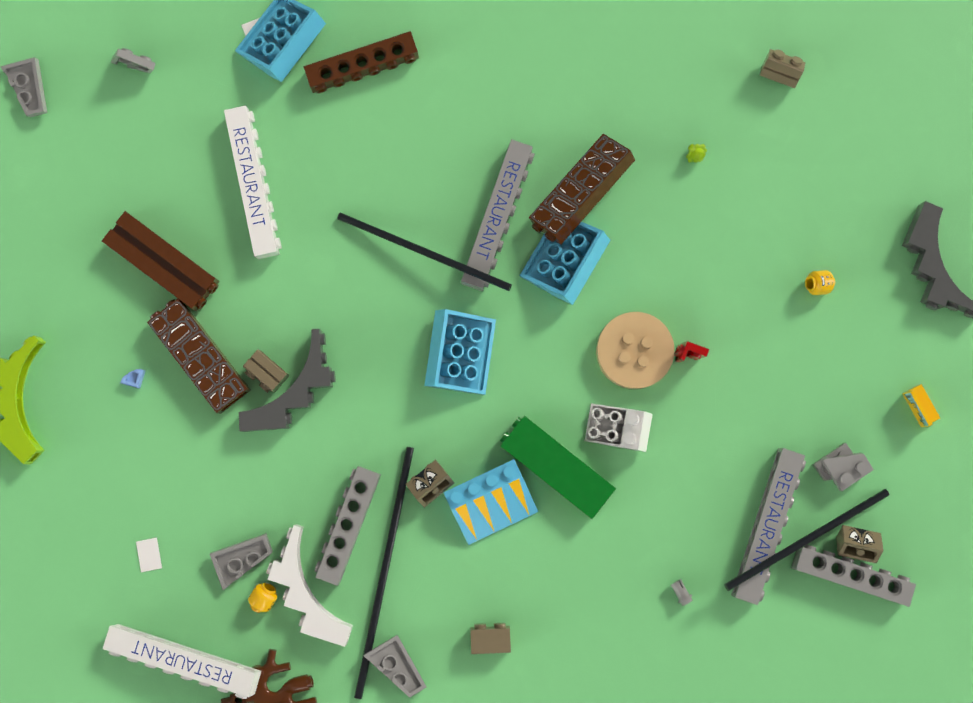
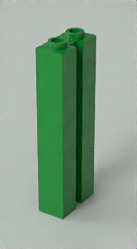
M525 415L522 419L518 417L512 424L514 427L513 431L510 434L506 432L501 438L502 444L500 447L589 518L593 519L616 488Z

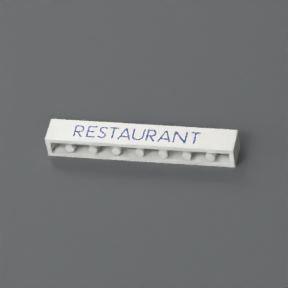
M247 106L224 110L254 257L262 259L280 255L279 249H282L279 237L276 238L275 231L278 230L276 220L272 219L271 213L274 212L272 201L268 200L270 189L268 183L264 181L266 170L260 162V158H263L261 148L257 147L256 143L259 137L257 130L253 129L252 123L255 122L253 111H249Z
M120 624L109 626L103 649L109 651V654L112 656L120 657L122 655L127 657L126 660L137 663L140 661L145 663L144 666L148 668L158 667L163 669L162 672L166 674L176 673L181 675L180 678L191 681L194 679L199 681V684L209 687L212 685L217 687V690L220 692L228 693L230 691L236 693L235 696L242 699H247V697L255 694L261 675L260 670Z

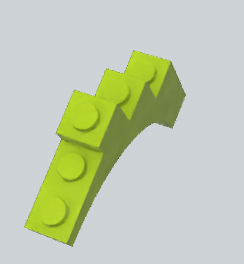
M34 335L27 338L23 342V346L10 355L9 360L0 358V386L2 387L0 389V414L4 417L0 419V442L23 464H32L45 451L34 438L28 426L23 407V390L27 372L33 359L46 343L41 337Z

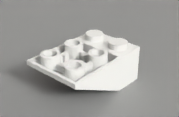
M591 403L584 441L646 452L653 414L645 411Z

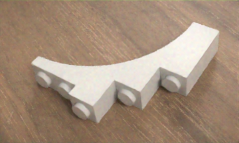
M293 525V528H289L286 539H289L287 547L284 546L280 557L283 559H276L273 563L270 562L266 573L269 574L267 580L290 587L289 589L286 588L283 595V600H285L284 606L306 613V615H302L299 622L301 627L300 633L345 647L353 625L344 622L327 611L311 592L303 574L300 558V544L304 526Z

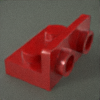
M686 341L677 346L674 356H676L675 361L682 362L686 357L694 360L707 357L709 349Z

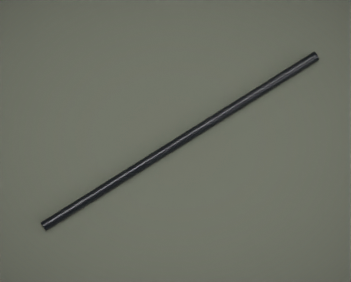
M406 447L363 655L373 648L414 448ZM364 656L354 696L356 699H362L370 663Z

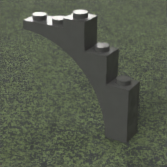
M925 201L918 205L902 244L903 247L907 248V251L914 254L919 253L911 274L917 276L916 278L920 281L928 282L920 302L926 304V307L931 310L941 309L946 306L950 310H959L964 312L966 317L973 318V300L967 297L954 284L941 259L938 244V227L943 208Z
M311 329V346L305 366L299 377L285 393L262 407L239 412V430L241 432L289 429V424H292V414L288 413V409L311 408V403H314V394L310 392V389L333 387V382H336L335 371H332L331 367H324V364H327L326 352H323V345H326L325 333H322L320 329Z

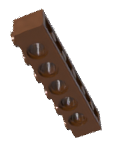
M409 31L303 67L312 92L323 93L327 88L333 86L341 87L345 82L351 80L359 81L363 76L377 75L382 70H392L400 64L413 63L419 56L412 33ZM397 49L402 50L400 55H395L393 52ZM379 55H382V56L385 57V58H384L383 60H381V61L375 60L376 57L379 56ZM361 61L367 62L363 67L358 66V63ZM343 67L349 68L345 73L340 72ZM325 73H331L329 78H322Z

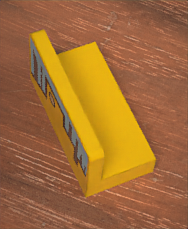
M922 384L902 393L921 427H929L932 425V422L940 419Z

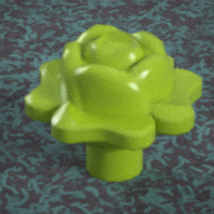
M705 144L689 145V153L686 155L689 163L701 162L707 152Z

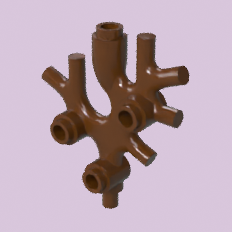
M269 649L266 663L263 666L255 665L252 667L261 671L255 694L247 697V699H242V702H240L235 696L236 693H232L230 697L222 698L221 703H317V698L312 697L300 701L292 700L293 694L307 691L314 687L312 675L308 676L307 674L288 680L277 692H272L268 689L267 680L271 675L291 670L290 662L276 664L277 650Z

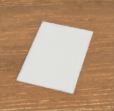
M157 538L137 541L136 545L141 572L161 569L162 564Z

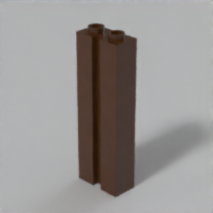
M126 211L116 221V226L110 229L102 239L103 243L195 311L204 307L207 302L206 298L209 294H213L219 286V280Z

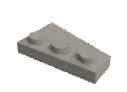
M34 57L0 66L3 72L6 73L10 86L14 88L17 99L26 116L31 118L46 114L47 108L39 60Z
M267 533L211 552L210 557L222 589H226L244 573L269 556L273 550Z
M398 635L363 655L409 698L426 688L424 681Z

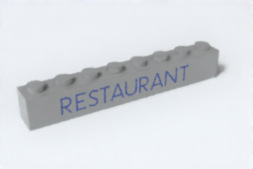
M511 139L467 266L489 274L491 269H495L498 260L495 258L497 251L501 252L504 241H501L503 234L507 235L510 226L507 223L509 216L513 217L516 206H514L515 199H519L522 188L519 187L522 181H526L529 172L526 170L527 165L532 164L535 155L532 153L533 146ZM466 273L463 274L461 284L483 291L484 287L488 288L490 284Z
M778 448L738 576L776 554V546H779L782 540V527H785L788 521V509L792 507L794 497H792L794 490H797L800 479H798L800 471L802 472L805 468V455L785 448ZM770 567L733 588L731 595L758 605L759 601L761 602L764 597L765 591L763 587L769 581Z

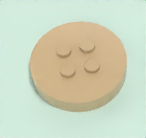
M643 312L624 313L612 319L600 333L596 346L597 361L603 374L614 384L627 389L646 388L660 381L669 371L674 359L673 338L668 328L656 317Z

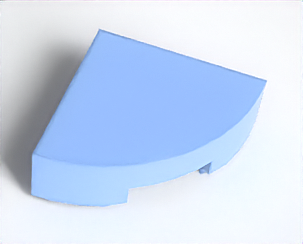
M133 370L125 375L120 383L141 388L146 370Z

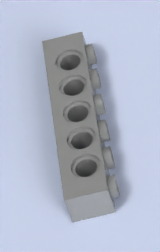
M361 466L353 469L350 476L352 483L350 488L346 487L343 498H345L343 506L339 505L336 512L337 522L332 524L329 531L331 538L329 543L325 542L321 552L324 554L323 559L318 561L315 567V572H317L316 578L337 586L340 584L381 474ZM359 482L364 483L366 486V490L362 494L356 490V485ZM351 501H356L359 504V509L356 512L351 511L349 508ZM344 519L351 521L352 527L350 530L343 528L342 522ZM337 538H342L345 541L343 548H338L335 545ZM330 556L337 558V566L332 567L329 565L328 559Z
M805 545L795 553L792 569L910 607L916 584L909 582L910 578L898 575L896 578L891 576L890 571L879 569V572L872 570L873 566L861 562L859 566L853 564V559L842 556V559L834 558L835 553L823 550L822 554L816 552V547ZM815 557L820 559V564L817 567L813 566V559ZM834 563L838 564V571L836 573H833L831 570ZM855 569L857 576L855 579H851L850 573ZM874 575L876 581L873 585H870L869 579ZM890 582L894 583V589L892 591L888 590V585Z

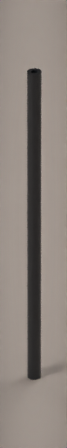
M341 212L338 214L337 219L504 290L510 291L512 284L346 214Z
M886 489L880 491L725 583L726 590L730 591L888 497L889 492Z

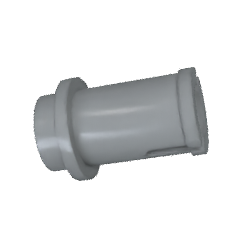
M681 579L670 585L679 599L678 603H681L682 606L693 601L691 598L692 594L689 595Z

